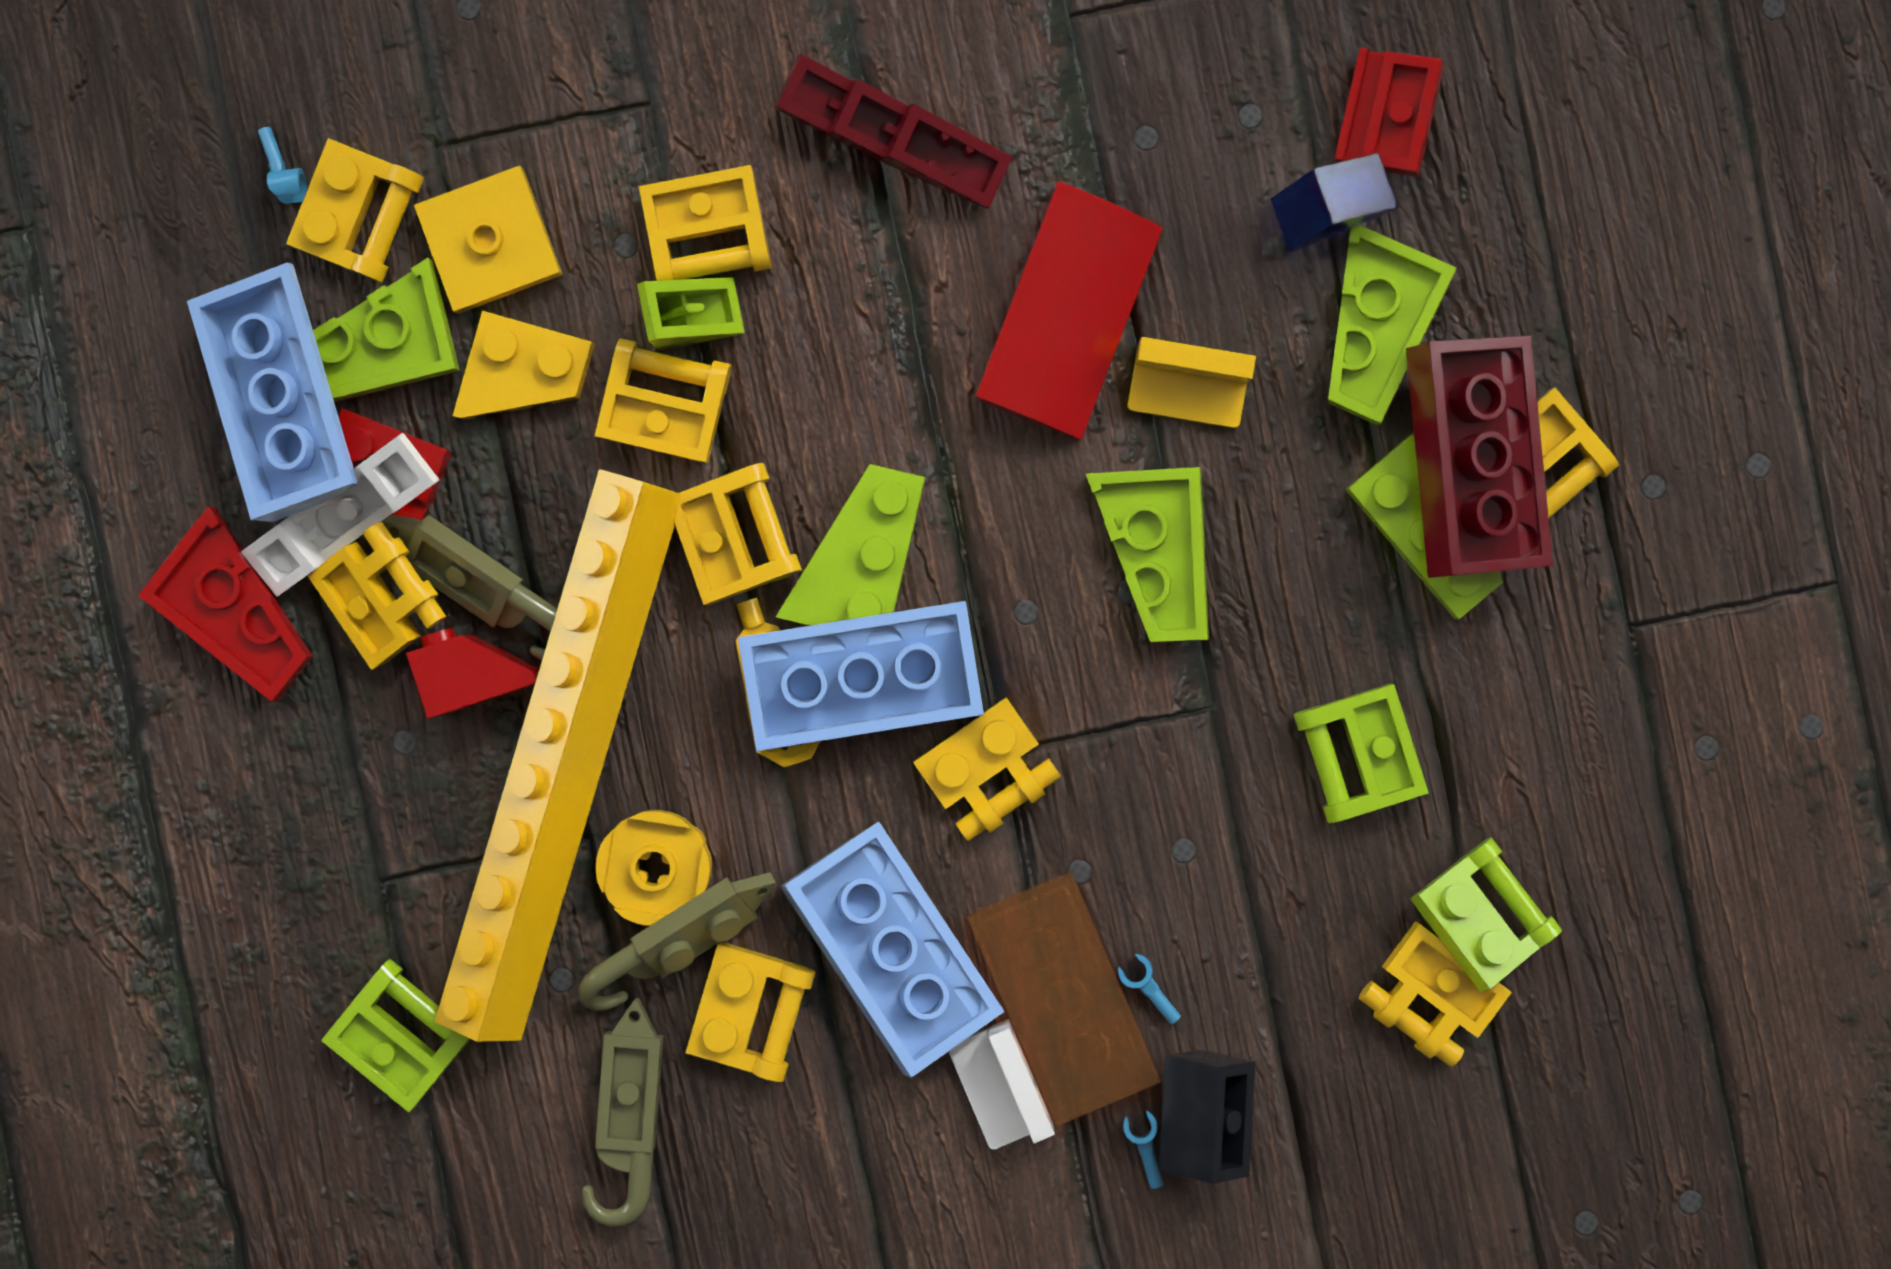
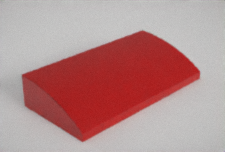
M1058 181L979 385L975 400L1081 441L1163 227L1105 199Z

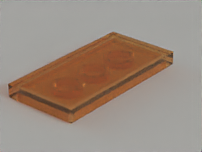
M1071 870L967 914V919L1056 1127L1161 1082Z

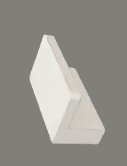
M1009 1019L972 1034L948 1051L988 1146L991 1149H997L1028 1135L1031 1136L1033 1143L1055 1135L1053 1121Z

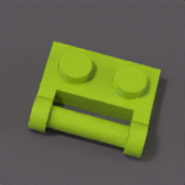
M1390 683L1293 714L1298 731L1304 730L1327 800L1323 810L1328 823L1350 819L1429 794L1394 684ZM1342 719L1365 793L1349 797L1326 725Z
M1492 837L1478 844L1410 898L1480 992L1491 989L1534 952L1552 941L1562 932V928L1552 916H1544L1498 856L1502 850ZM1480 869L1527 930L1519 938L1516 937L1471 878V875Z
M389 959L370 979L321 1041L406 1111L410 1112L471 1039L435 1023L439 1005L401 975L404 969L392 959ZM385 992L445 1040L437 1052H434L376 1004Z

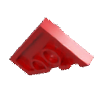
M208 506L138 596L271 702L279 701L313 656L263 579L241 553L243 550L216 507Z

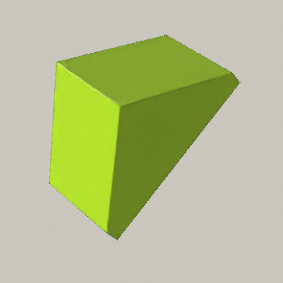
M734 277L643 281L637 284L648 341L659 351L745 333Z

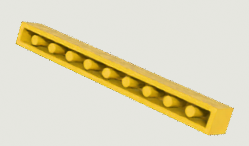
M599 469L435 1018V1023L476 1042L522 1040L674 530V519L682 495Z

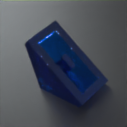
M1378 153L1314 168L1270 198L1290 252H1295L1399 208Z

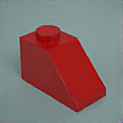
M453 628L420 637L423 648L406 653L427 719L444 716L535 686L540 669L475 635L456 636Z

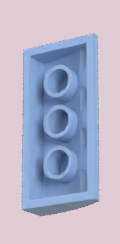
M287 262L188 300L187 304L250 519L275 522L323 503L356 486L358 481L294 265Z
M966 601L738 637L756 751L984 715Z
M876 822L779 886L903 1075L912 1078L1005 1012L880 822Z

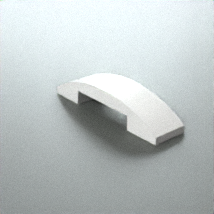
M401 433L354 468L358 481L356 486L323 503L287 517L241 551L276 597L318 568L342 547L349 545L363 535V532L369 527L381 522L439 481V478L404 433Z

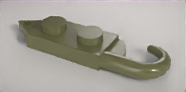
M389 515L382 520L394 539L400 537L410 553L406 558L420 578L425 581L429 580L432 586L493 628L496 625L503 628L514 627L528 616L551 632L557 612L556 607L521 584L522 578L430 515L423 520ZM535 645L530 648L529 652L533 657L542 661L545 649Z
M769 872L731 882L726 877L630 938L632 941L630 945L595 966L584 976L578 990V998L583 1006L594 1011L617 1007L628 1000L627 992L621 991L609 996H599L597 994L601 989L626 973L641 979L653 978L658 975L663 979L672 972L686 968L693 962L694 958L719 942L735 937L743 927L758 918L755 911L776 886L772 874Z
M639 998L632 1002L614 1030L607 1031L604 1034L595 1143L598 1157L606 1165L615 1170L629 1173L627 1200L618 1209H606L596 1201L593 1188L590 1185H586L582 1189L583 1204L588 1214L596 1222L609 1227L625 1226L637 1220L646 1209L650 1197L664 1035L656 1034ZM637 1011L640 1014V1019H633L631 1012Z

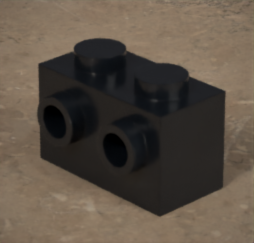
M1205 1050L1165 1055V1067L1162 1078V1123L1159 1135V1170L1211 1184L1249 1177L1255 1061Z

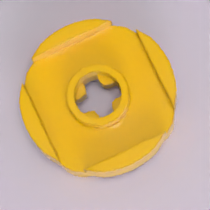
M664 810L642 811L621 821L604 838L596 859L597 883L602 894L605 893L608 901L615 907L614 910L631 922L651 926L706 891L712 876L711 853L703 832L698 827L693 826L686 818ZM652 852L662 854V862L670 866L669 874L660 875L658 883L649 882L648 872L639 870L640 860L650 859Z

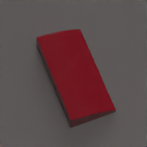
M1531 336L1430 341L1406 348L1428 578L1553 566Z

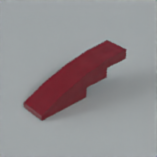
M803 54L797 56L773 107L876 160L985 209L990 208L1013 156L914 103L906 105L859 79L852 81Z

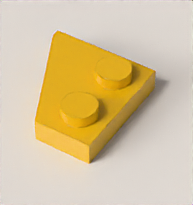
M482 311L452 416L469 420L476 418L475 416L502 411H517L550 402L554 404L580 399L595 344L591 341Z

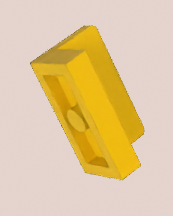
M1141 337L1137 345L1127 408L1132 412L1236 428L1240 425L1246 386L1253 378L1256 356Z

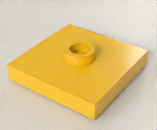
M520 165L414 205L450 305L456 314L563 275L527 176Z

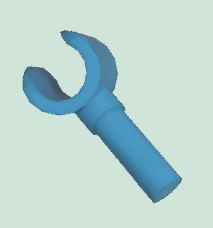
M271 127L259 129L258 135L271 171L267 174L268 188L284 204L303 202L308 190L303 170L301 168L286 169Z
M1135 954L1146 967L1145 978L1138 982L1128 979L1123 969L1119 966L1118 975L1121 982L1127 987L1139 988L1151 1000L1169 1024L1175 1023L1181 1017L1152 978L1153 968L1148 958L1141 954Z
M1146 1110L1151 1124L1150 1130L1144 1136H1136L1129 1130V1122L1126 1115L1123 1120V1131L1126 1137L1137 1145L1150 1188H1160L1164 1183L1153 1143V1138L1157 1132V1122L1153 1114Z

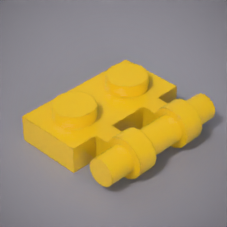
M382 521L372 525L363 532V535L374 550L368 557L359 543L355 542L342 547L308 575L371 670L386 664L421 637L409 619V616L414 612L417 613L427 629L432 628L446 618V615L435 600L438 593L429 580L424 582L421 580L406 558L410 553L400 537L395 539L392 537ZM386 569L403 593L398 599L395 598L380 576Z
M1007 697L986 710L984 715H979L913 761L945 809L963 797L969 802L973 811L956 822L957 827L967 841H970L986 829L989 833L1004 824L1001 818L1027 800L1033 804L1046 795L1043 789L1062 777L1049 758L1031 771L1024 763L1021 756L1039 745V743ZM1007 767L1015 782L988 800L979 786Z
M1415 921L1382 965L1386 971L1399 979V982L1393 990L1387 992L1373 981H1370L1361 991L1359 1000L1373 1009V1017L1387 1028L1394 1025L1416 1041L1415 1048L1426 1057L1432 1058L1436 1056L1449 1067H1453L1464 1053V1049L1450 1039L1456 1028L1461 1025L1478 1038L1512 992L1499 982L1491 989L1480 992L1441 939ZM1417 994L1440 1010L1436 1018L1430 1023L1408 1008Z

